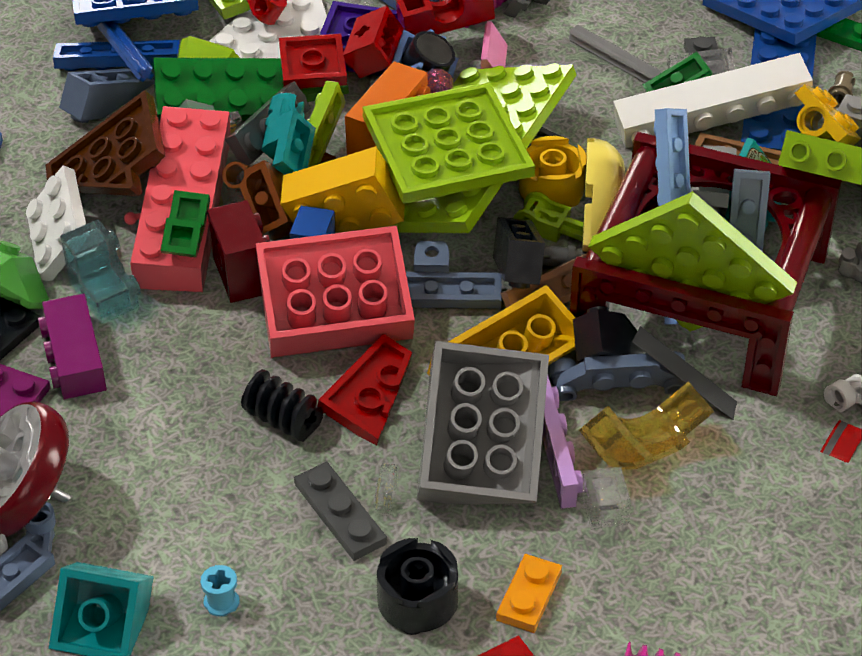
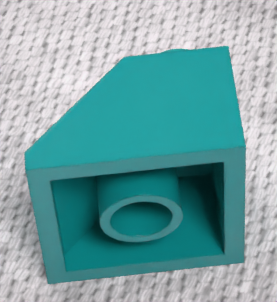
M80 562L61 567L48 649L85 656H131L149 611L154 576Z

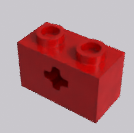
M387 5L357 17L343 57L346 64L355 71L359 78L388 68L392 64L404 28Z

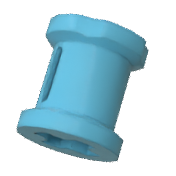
M215 565L205 570L200 581L201 588L206 594L203 603L204 607L210 614L215 616H226L235 611L239 606L240 599L239 595L235 592L237 586L235 571L225 565Z

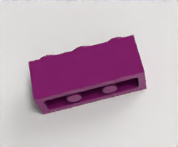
M85 293L42 302L45 316L38 317L42 339L50 338V341L43 342L47 362H55L56 365L49 367L53 389L61 387L63 400L106 391L103 366Z

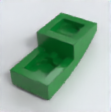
M174 190L170 217L166 218L161 253L197 257L208 215L209 194Z

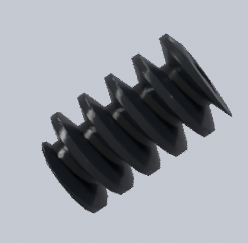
M261 369L252 377L245 388L241 399L242 408L249 415L257 416L260 421L267 422L273 428L280 429L284 434L292 435L295 440L304 442L320 426L323 419L322 407L316 408L317 398L312 394L305 397L303 389L296 388L293 390L292 383H282L279 376L270 377L269 371Z

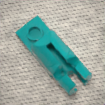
M279 93L272 97L268 109L269 116L265 122L266 131L261 148L273 160L272 166L283 175L308 168L316 130L305 119L304 101L298 103V106L295 108L297 95L292 93Z

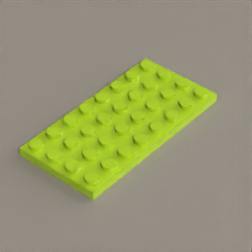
M557 63L547 66L522 65L520 67L506 68L503 66L484 69L469 67L460 72L458 78L448 90L490 82L527 149L577 74L573 65H559ZM503 183L405 203L404 222L390 226H397L398 233H470Z

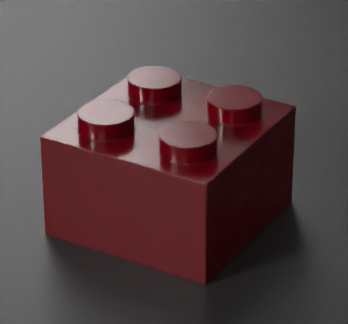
M248 200L207 209L213 260L230 303L262 296L256 243L270 242L268 235L262 236L263 225L259 213L252 212Z

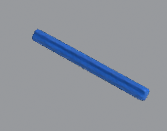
M105 21L97 25L98 29L139 81L144 82L147 78L151 80L154 77L151 71L153 67L118 23Z

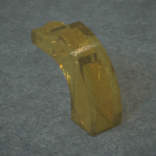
M688 381L648 414L638 418L624 419L607 406L579 431L608 465L625 470L638 469L671 455L688 445L690 441L686 435L713 414L714 410Z

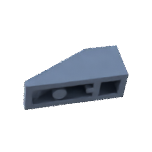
M129 68L68 72L59 108L69 113L71 119L77 122L88 123L89 120L103 119L152 86L154 79L150 80L147 78L144 82H141Z

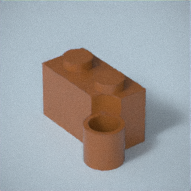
M265 160L251 167L236 161L229 163L223 170V181L228 187L242 192L244 200H248L252 212L259 213L263 225L262 236L268 235L270 240L275 241L289 235L293 222L280 205L283 174L273 167L272 163ZM244 170V178L242 182L237 184V175Z

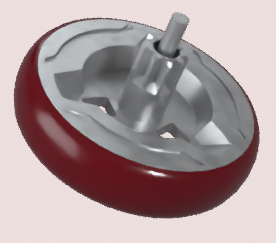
M21 403L9 409L0 417V534L5 535V537H9L25 527L51 496L61 502H68L70 499L69 494L57 488V482L63 471L68 454L69 431L63 417L56 410L43 403Z

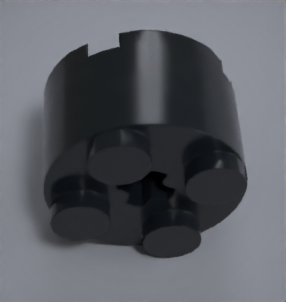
M408 538L392 544L382 553L377 568V602L384 619L406 634L416 635L421 632L437 629L452 618L458 608V569L455 556L446 546L431 540V544L418 543V538Z

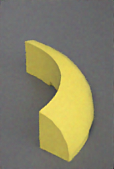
M587 138L585 197L592 198L591 203H587L584 206L582 252L589 251L590 248L588 246L592 236L597 234L626 174L624 160L618 150L607 141L596 138Z

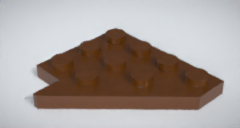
M144 90L45 165L47 180L51 176H55L64 165L75 170L79 193L140 196L142 188L139 176L149 168L157 166L165 157L154 97Z

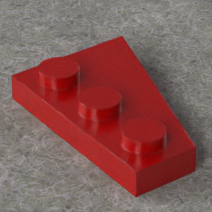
M382 334L318 399L317 407H322L324 414L359 437L377 446L411 362L412 352Z

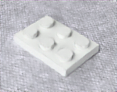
M64 165L55 176L53 175L47 180L43 191L36 199L30 201L26 210L30 238L34 250V260L41 280L52 281L89 237L75 170Z

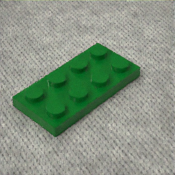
M153 58L155 106L158 118H161L163 106L180 107L188 99L213 105L215 111L229 112L230 121H246L284 87L281 58Z

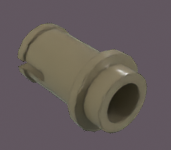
M840 71L835 77L834 85L828 90L838 102L835 107L840 106L846 94L853 96L852 89L856 79L852 78L854 75L849 71Z

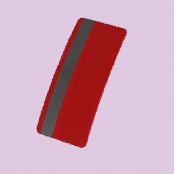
M839 420L820 452L849 463L862 440V429Z

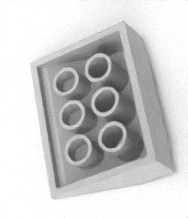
M435 341L431 358L416 500L458 505L536 504L549 363L548 354Z

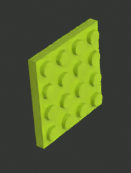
M490 82L362 107L363 119L375 145L387 162L390 177L403 204L535 176V164Z
M693 191L592 236L588 246L606 264L762 304L794 294L797 281ZM676 320L680 326L686 328L689 332L702 328L699 325Z

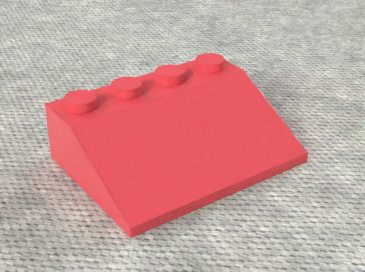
M397 226L256 243L271 358L371 345L382 334L394 341L413 339L415 318Z

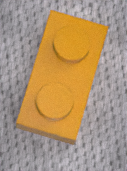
M524 554L496 613V621L535 633L562 573V565Z

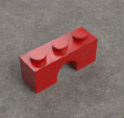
M395 0L398 21L404 28L403 30L414 35L430 29L434 30L436 34H442L495 19L494 0H444L440 2H432L430 0Z

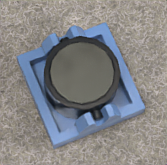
M403 30L392 63L395 61L428 72V87H430L431 94L446 91L450 88L459 58L455 57L454 49L446 40V37L439 36L434 33V30L422 31L416 35Z

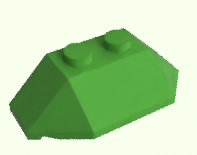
M0 241V296L27 309H43L42 302L49 301V297L33 257L21 253V247L16 244Z

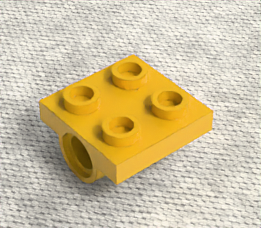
M804 84L794 93L805 105L797 115V127L802 134L832 141L835 140L836 142L853 146L862 139L856 133L859 126L848 114L843 115L840 111L836 110L835 106L838 102L826 89L822 90L818 86L813 88ZM823 117L824 123L822 127L818 129V122Z

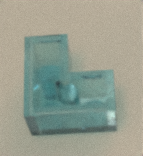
M97 219L60 235L69 283L77 294L85 293L88 308L101 324L139 308L137 295L141 293L140 286L133 275L128 276L124 271L117 255L120 243L113 230H107Z

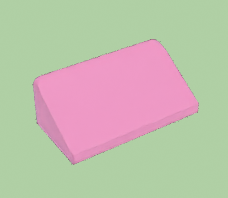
M492 21L485 23L481 69L503 66L505 68L508 45Z

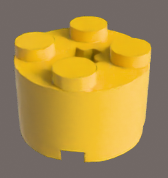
M543 136L532 140L531 146L526 150L535 164V176L519 180V192L522 198L525 200L529 193L540 192L550 200L569 207L578 205L585 191L587 162L585 150L579 144H577V148L570 145L569 139L560 136Z

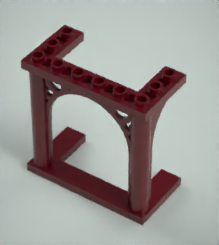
M637 132L633 140L632 161L597 234L659 207L657 203L658 171L655 165L657 157L656 136ZM689 144L691 187H714L732 191L734 169L770 171L767 210L776 220L782 236L781 247L775 263L797 281L794 294L762 304L606 264L596 253L589 249L586 257L577 256L572 266L570 312L577 318L587 314V309L591 307L606 306L609 308V302L748 338L741 387L777 397L782 382L794 314L793 309L810 262L814 261L825 264L842 180ZM774 201L780 202V203H784V204H788V205H779V204H776ZM785 215H792L793 219H790Z

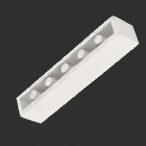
M797 53L613 101L615 124L625 148L633 147V140L637 132L656 136L654 133L655 109H687L689 134L728 123H735L762 114H769L789 107L800 106L803 103L794 93L804 84L812 87L813 80L801 54Z

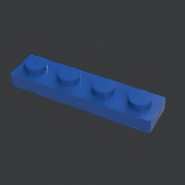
M180 40L132 41L151 66H153L154 57L177 58ZM109 42L56 43L53 55L54 69L75 71L79 68H96L98 70H106L110 67L129 68Z

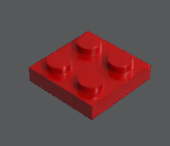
M341 34L279 38L283 86L294 81L299 89L324 87L326 81L338 82L339 86L347 85L345 58L343 57L344 51Z

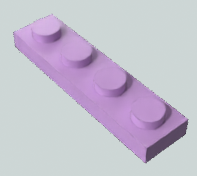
M547 375L542 440L560 508L576 507L577 493L583 492L582 474L580 470H574V446L572 441H566L565 435H567L566 417L564 413H558L557 386H551Z

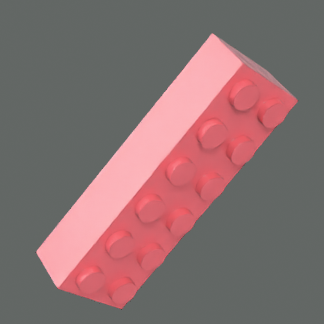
M163 106L159 127L165 157L157 166L150 168L130 262L133 286L136 289L203 292L211 252L208 215L197 257L161 253V245L166 218L170 217L174 190L209 194V209L219 207L223 185L222 174L226 167L229 145L225 139L231 135L230 114L227 111Z

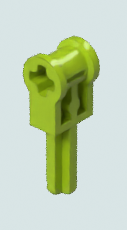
M529 193L524 200L523 209L517 211L513 217L514 219L532 220L544 239L557 243L563 234L583 241L584 222L570 218L572 207L552 201L543 193Z

